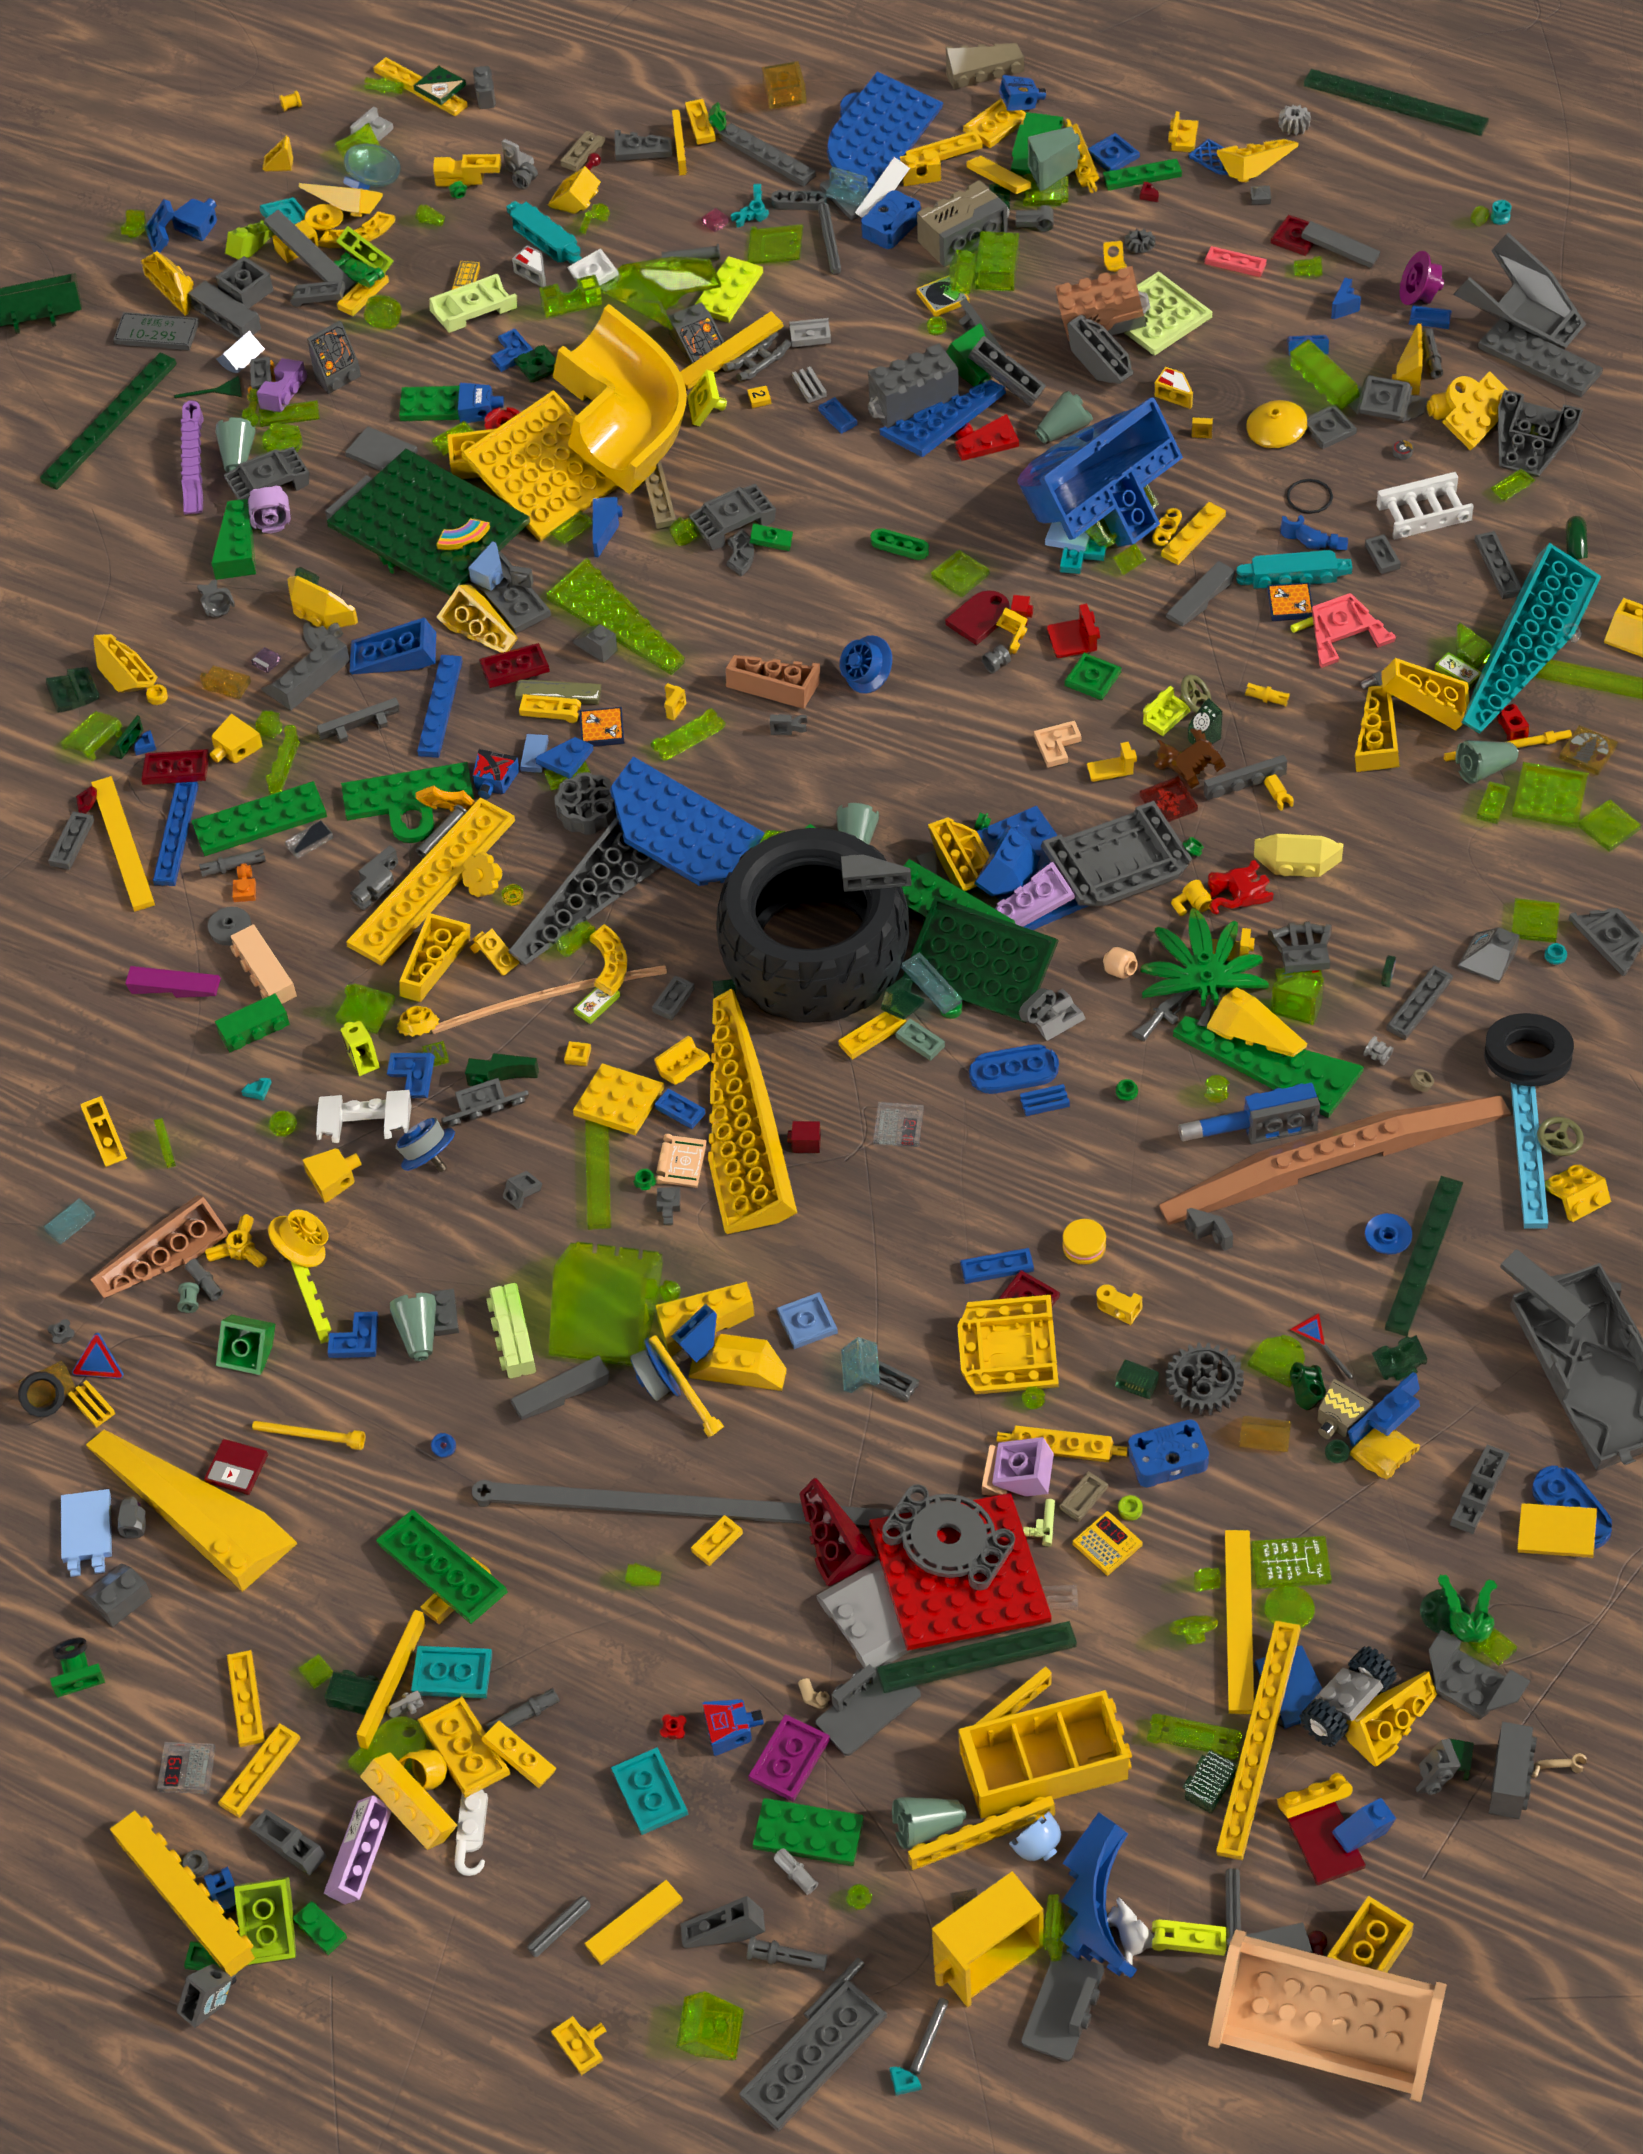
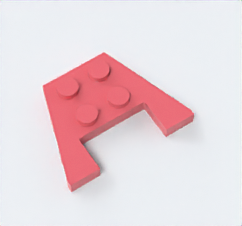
M1351 593L1315 605L1312 608L1319 665L1321 668L1339 661V656L1332 645L1333 642L1366 630L1369 631L1378 648L1395 642L1396 636L1392 632L1389 633L1383 627L1384 624L1380 620L1374 619L1369 614V610Z

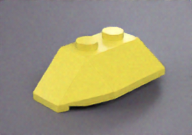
M1274 834L1263 839H1255L1254 857L1273 874L1283 876L1320 877L1340 863L1343 854L1342 843H1336L1323 836Z

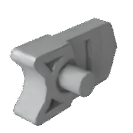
M419 1691L411 1694L404 1693L402 1695L403 1699L390 1705L387 1713L392 1718L408 1711L410 1714L416 1713V1709L424 1705Z

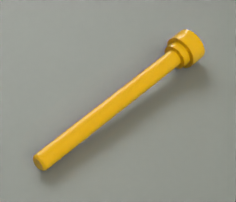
M654 1335L649 1338V1343L703 1420V1430L708 1438L723 1429L724 1426L721 1421L711 1417L658 1337Z
M254 1421L252 1424V1429L256 1431L346 1443L347 1446L355 1450H362L365 1444L364 1431L354 1430L345 1434Z

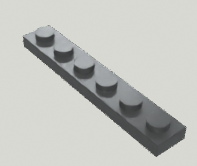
M732 123L719 132V139L803 187L816 177V171Z

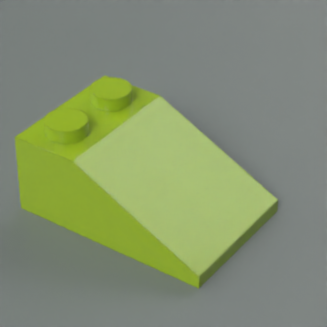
M289 1877L249 1882L234 1886L240 1937L245 1934L254 1946L251 1951L255 1959L248 1965L296 1958L293 1904Z

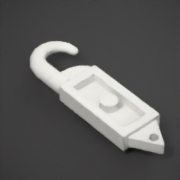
M483 1789L467 1798L464 1797L463 1793L461 1795L454 1862L458 1872L465 1876L478 1874L483 1869L485 1863L481 1859L475 1868H467L464 1864L465 1853L476 1851L483 1845L488 1795L484 1793Z

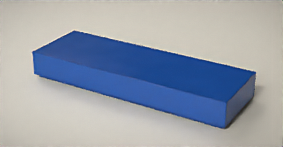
M1029 1248L960 1260L965 1284L1017 1275L1021 1270L1026 1273L1034 1272Z

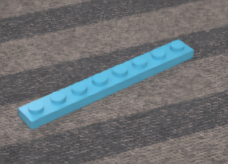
M1510 1083L1524 1229L1548 1228L1542 1152L1537 1137L1539 1120L1535 1086H1522Z

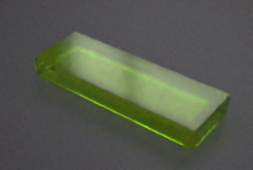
M318 400L288 404L282 412L259 408L260 425L265 427L320 419Z

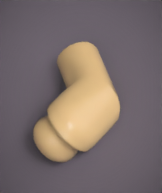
M808 1678L798 1682L806 1704L819 1709L828 1705L830 1696L827 1692L813 1691L810 1679Z

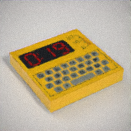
M1107 1511L1073 1540V1546L1106 1576H1109L1142 1547V1541Z

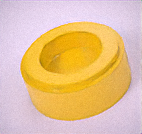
M156 684L146 691L147 700L150 704L160 705L168 699L167 690L163 685Z

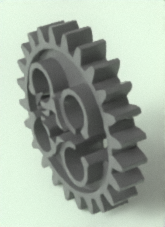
M1198 1342L1196 1349L1189 1344L1188 1352L1180 1349L1179 1356L1173 1355L1172 1362L1168 1363V1370H1166V1387H1169V1395H1174V1402L1181 1401L1182 1409L1189 1405L1190 1413L1197 1408L1200 1415H1202L1204 1409H1207L1208 1413L1212 1415L1214 1408L1220 1413L1222 1412V1405L1230 1408V1401L1237 1402V1395H1241L1244 1385V1371L1240 1370L1241 1363L1235 1362V1354L1228 1356V1349L1222 1352L1219 1351V1344L1212 1349L1210 1342L1206 1344L1205 1348H1202L1200 1342ZM1219 1360L1222 1361L1221 1364H1222L1223 1367H1222L1221 1379L1226 1380V1381H1224V1382H1221V1381H1218V1380H1217V1378H1218V1370H1217V1367H1218ZM1185 1375L1192 1376V1394H1190V1397H1188L1187 1393L1188 1378L1184 1377Z

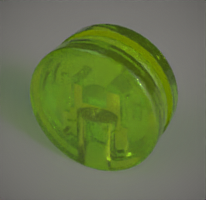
M374 295L366 302L364 318L375 328L393 329L399 324L402 307L395 299L389 296Z

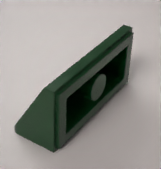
M136 715L109 752L111 756L122 759L144 730L140 716Z

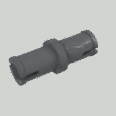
M197 1259L187 1262L185 1269L196 1280L195 1284L202 1288L211 1300L216 1301L221 1298L224 1291L213 1280V1275L210 1272H206Z

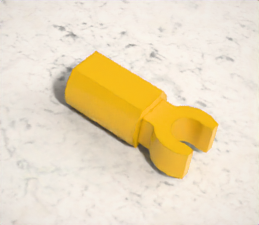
M1276 774L1268 776L1264 784L1273 799L1277 801V808L1282 811L1283 802H1287L1290 807H1293V797L1287 794V790Z

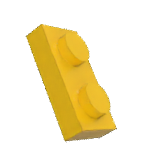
M724 1515L691 1547V1551L710 1566L743 1534V1530Z

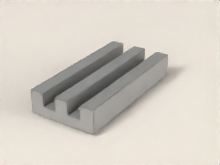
M807 367V371L799 370L800 373L798 374L796 371L792 373L794 381L808 403L827 397L826 390L811 367ZM801 378L804 379V381L806 382L808 388L811 390V392L813 393L814 396H811V395H810L809 391L807 390V388H806L805 385L803 384Z

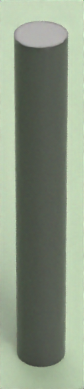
M857 1958L809 2007L804 2016L810 2020L847 1980L850 1981L865 1966L864 1962Z
M939 1998L910 2068V2071L915 2074H920L949 2004V2001L944 1998Z

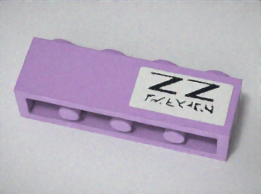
M372 1795L357 1802L324 1894L344 1905L360 1900L392 1812L379 1798Z

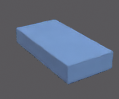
M527 734L520 765L521 771L542 773L543 767L536 764L535 758L546 752L548 735Z

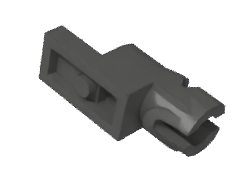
M390 845L358 871L361 882L350 894L352 895L351 899L362 910H366L373 904L370 899L378 900L383 893L394 885L393 874L390 870H393L399 862L396 849Z

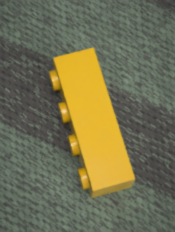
M390 1752L373 1759L361 1774L362 1780L427 1850L444 1843L456 1828L457 1824Z

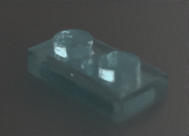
M79 1198L44 1226V1228L61 1245L96 1215Z

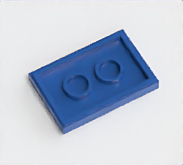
M1302 1645L1296 1647L1279 1715L1284 1729L1301 1724V1718L1299 1717L1301 1712L1322 1690ZM1266 1657L1255 1660V1666L1260 1677Z

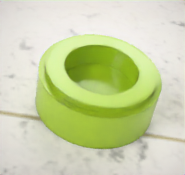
M1127 1495L1120 1499L1118 1513L1121 1518L1127 1521H1134L1142 1515L1143 1505L1138 1497Z

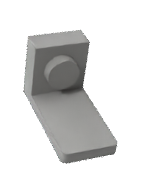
M506 139L502 141L506 170L515 173L524 162L534 164V158L519 151L517 144Z

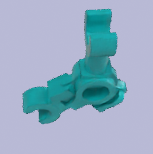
M753 184L754 200L751 201L749 206L740 209V212L731 214V221L736 220L737 228L742 227L747 220L751 221L756 218L757 221L761 222L768 217L769 210L765 209V205L761 200V184Z

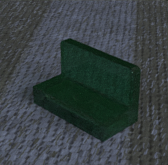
M906 974L886 989L881 1010L905 1020L924 1004L925 999L910 993L914 977Z

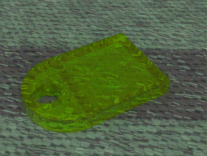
M392 1718L376 1731L369 1748H360L347 1761L348 1765L361 1775L373 1759L389 1752L399 1761L407 1753L424 1750L426 1748L424 1730L412 1718ZM408 1728L416 1730L412 1737H404L403 1732ZM409 1758L405 1763L404 1768L407 1771L412 1767V1758Z

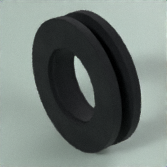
M1531 1013L1513 1014L1499 1019L1489 1028L1486 1035L1484 1058L1489 1069L1507 1082L1522 1086H1543L1560 1080L1568 1073L1572 1064L1574 1041L1570 1032L1554 1019ZM1519 1041H1534L1544 1045L1551 1053L1541 1058H1523L1512 1053L1507 1046Z

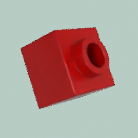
M1013 595L1011 611H1015L1027 619L1032 618L1034 605H1030V596Z

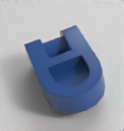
M228 1866L222 1868L220 1873L215 1875L210 1873L204 1876L212 1900H216L221 1905L224 1913L227 1914L236 1910L235 1883ZM226 1882V1885L216 1888V1885Z

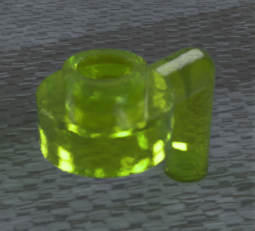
M602 203L594 204L591 211L586 212L579 231L585 234L592 218L607 221L610 215L608 207Z

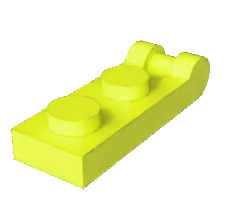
M1154 1920L1152 1922V1932L1155 1933V1937L1152 1938V1948L1154 1950L1163 1951L1169 1949L1225 1955L1226 1927L1169 1920ZM1165 1933H1172V1937H1165Z

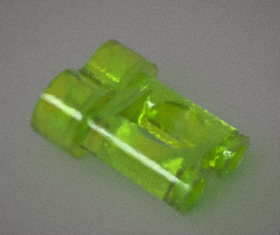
M1315 256L1313 259L1294 260V268L1296 267L1295 276H1323L1321 256Z

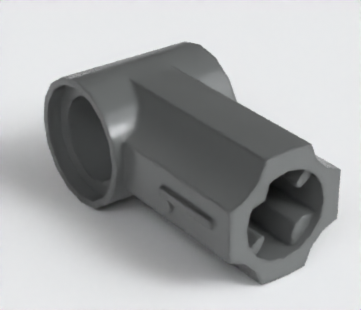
M1040 206L1037 210L1016 211V227H1037L1038 230L1043 232L1050 231L1053 228L1054 211L1050 206Z

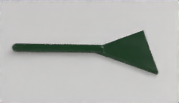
M239 376L217 388L176 394L174 398L212 392L242 397Z

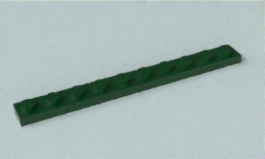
M160 352L41 475V483L58 490L177 365L176 359Z

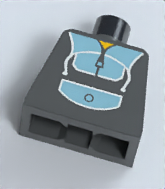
M211 1964L186 1977L177 2013L196 2028L224 2006L231 1985L236 1983V1975L231 1977L216 1964Z

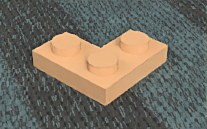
M1075 721L1034 731V738L1047 768L1068 763V756L1063 746L1081 742V734Z

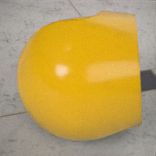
M424 1749L410 1752L399 1760L404 1767L406 1761L412 1758L413 1774L426 1791L437 1788L445 1779L447 1765L443 1756L436 1750Z

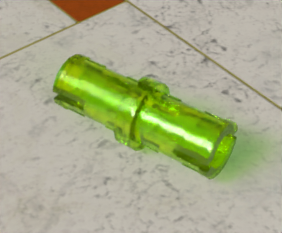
M366 77L364 83H368L364 85L365 89L379 90L381 93L392 92L402 94L403 88H400L403 87L402 82L388 81L386 78L374 79Z

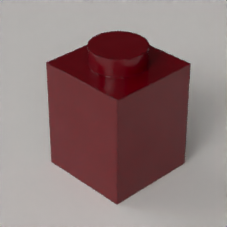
M820 1121L792 1122V1130H788L787 1142L792 1144V1153H820Z

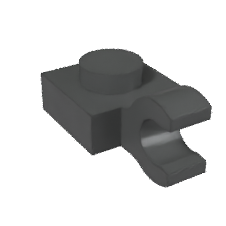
M770 715L771 735H792V731L806 732V724L801 723H807V716L798 715L792 719L791 715Z
M680 1187L657 1188V1212H663L664 1225H673V1211H680Z

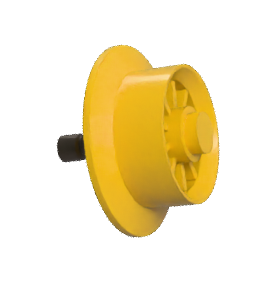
M293 1210L288 1216H279L270 1222L268 1234L274 1247L281 1253L279 1259L282 1262L290 1260L303 1267H316L325 1259L324 1245L328 1241V1231L315 1215L304 1210Z

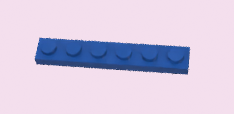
M441 655L417 750L418 756L436 758L440 756L463 662L462 656Z

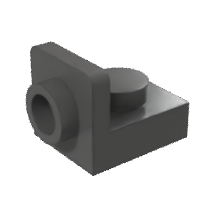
M525 1171L507 1179L503 1198L519 1209L522 1207L525 1197L541 1191L543 1183L528 1171Z

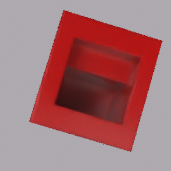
M1516 704L1507 705L1497 715L1498 722L1507 735V741L1528 738V722Z

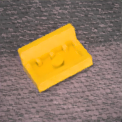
M690 1036L685 1037L654 1059L661 1077L674 1085L683 1082L686 1077L702 1069L705 1064L711 1061L708 1053L697 1048Z

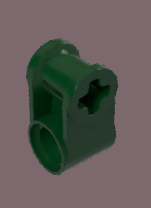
M1295 1362L1292 1365L1290 1379L1293 1384L1295 1400L1302 1409L1311 1410L1326 1395L1322 1370L1318 1365L1309 1367L1299 1362Z

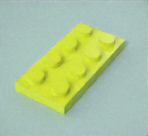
M728 256L696 304L702 302L712 318L729 323L763 274V267Z

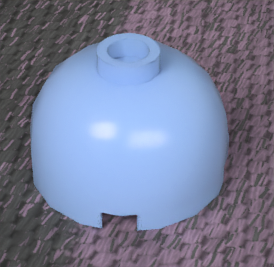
M1050 1812L1044 1815L1047 1820L1041 1817L1020 1833L1016 1838L1018 1843L1015 1839L1009 1843L1021 1858L1027 1861H1036L1043 1858L1047 1861L1057 1853L1055 1847L1060 1842L1061 1832L1058 1823Z

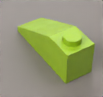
M349 226L345 228L336 241L342 248L361 262L374 268L379 267L384 274L394 262V260Z

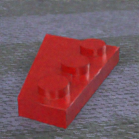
M1005 414L955 442L961 461L1019 447V440L1008 415Z

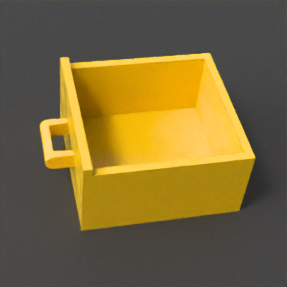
M1013 1871L932 1928L935 1983L938 1986L948 1983L968 2008L972 2005L971 1998L1044 1946L1043 1908Z

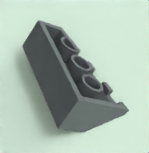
M331 635L281 678L262 687L261 690L290 711L293 710L350 662L347 645Z

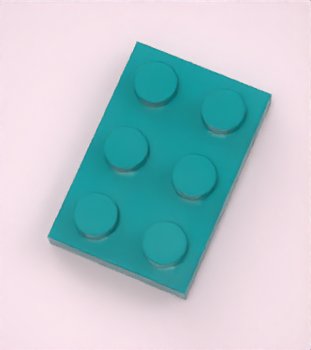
M417 1646L411 1692L419 1691L421 1696L487 1699L492 1649Z
M658 1747L611 1767L612 1773L641 1835L688 1815V1810Z

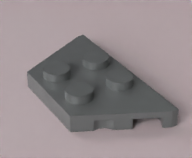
M1618 908L1605 911L1593 910L1587 915L1578 916L1576 912L1571 913L1569 921L1622 976H1625L1643 947V933Z

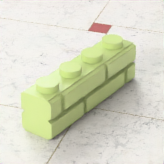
M511 1283L504 1285V1287L490 1288L491 1298L486 1299L489 1312L494 1311L495 1317L491 1318L493 1332H499V1337H495L497 1350H502L504 1355L499 1357L502 1371L507 1370L508 1378L510 1379L535 1373L534 1358L517 1284Z

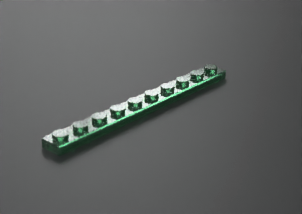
M1311 69L1304 80V86L1479 136H1482L1489 121V118L1319 70Z

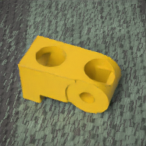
M1108 1284L1102 1285L1097 1289L1098 1308L1129 1325L1133 1323L1142 1310V1296L1136 1293L1129 1297L1117 1292L1115 1287Z

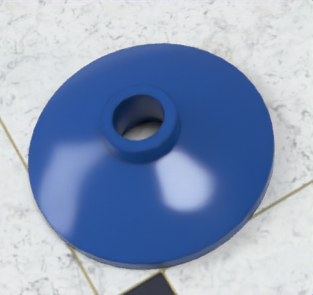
M1380 1214L1373 1217L1367 1223L1365 1239L1368 1245L1379 1253L1397 1254L1404 1251L1410 1245L1412 1229L1409 1223L1398 1215Z

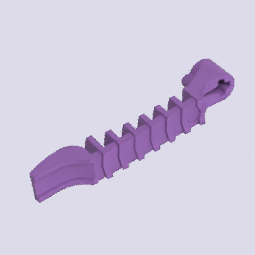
M188 401L182 407L181 475L184 515L203 512V490L201 484L203 481L200 474L202 472L200 466V429L204 418L200 405L196 401Z

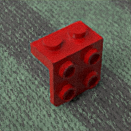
M1087 603L1079 605V619L1047 626V632L1057 658L1097 651V639H1100V630L1098 626L1095 627L1094 612L1089 611Z

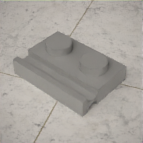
M828 318L789 322L792 347L831 343Z

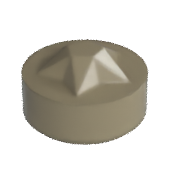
M1417 1069L1411 1075L1410 1083L1415 1089L1427 1092L1433 1086L1434 1079L1429 1072Z

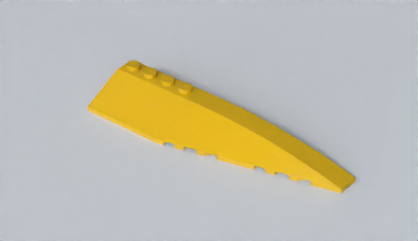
M733 989L713 999L712 1024L715 1025V1032L712 1034L714 1053H711V1062L714 1063L713 1071H711L710 1084L712 1113L709 1117V1122L712 1124V1133L709 1134L711 1152H708V1161L726 1234L777 1224L797 1214L769 1096L748 1028Z

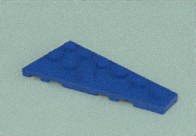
M989 380L971 388L969 393L963 396L957 394L951 397L952 400L943 404L941 401L916 412L913 418L906 421L898 420L895 422V426L888 429L886 426L880 428V435L923 458L1006 394L1005 386Z

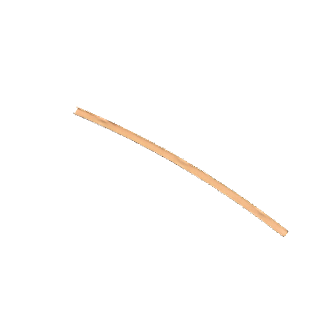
M663 965L628 971L624 981L667 974V969ZM597 978L546 989L481 1008L443 1021L435 1027V1030L431 1031L433 1034L514 1007L595 987L594 981Z

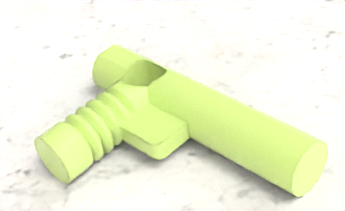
M1045 1500L1044 1519L1036 1520V1528H1023L1025 1537L1042 1538V1545L1047 1547L1052 1546L1055 1500Z

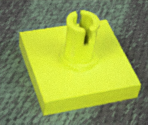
M710 370L704 372L687 396L692 423L699 427L713 408L723 411L727 405L726 399L718 395L714 372Z

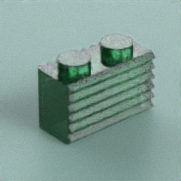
M342 1670V1672L333 1671L324 1696L327 1706L365 1715L381 1681L371 1675H366L365 1678L356 1676L350 1670Z
M1209 1750L1206 1756L1202 1755L1196 1765V1769H1198L1196 1774L1188 1776L1183 1789H1185L1186 1801L1212 1814L1235 1777L1237 1764Z

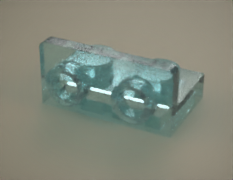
M832 167L829 171L830 187L826 191V197L860 206L868 195L867 176Z
M857 1337L841 1349L844 1391L852 1393L864 1383L875 1386L880 1383L878 1349L875 1342Z

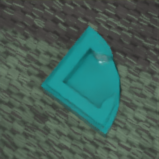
M260 1078L259 1081L251 1084L248 1083L242 1089V1095L264 1101L272 1083L271 1079Z
M889 2067L896 2096L922 2090L917 2076L901 2067Z

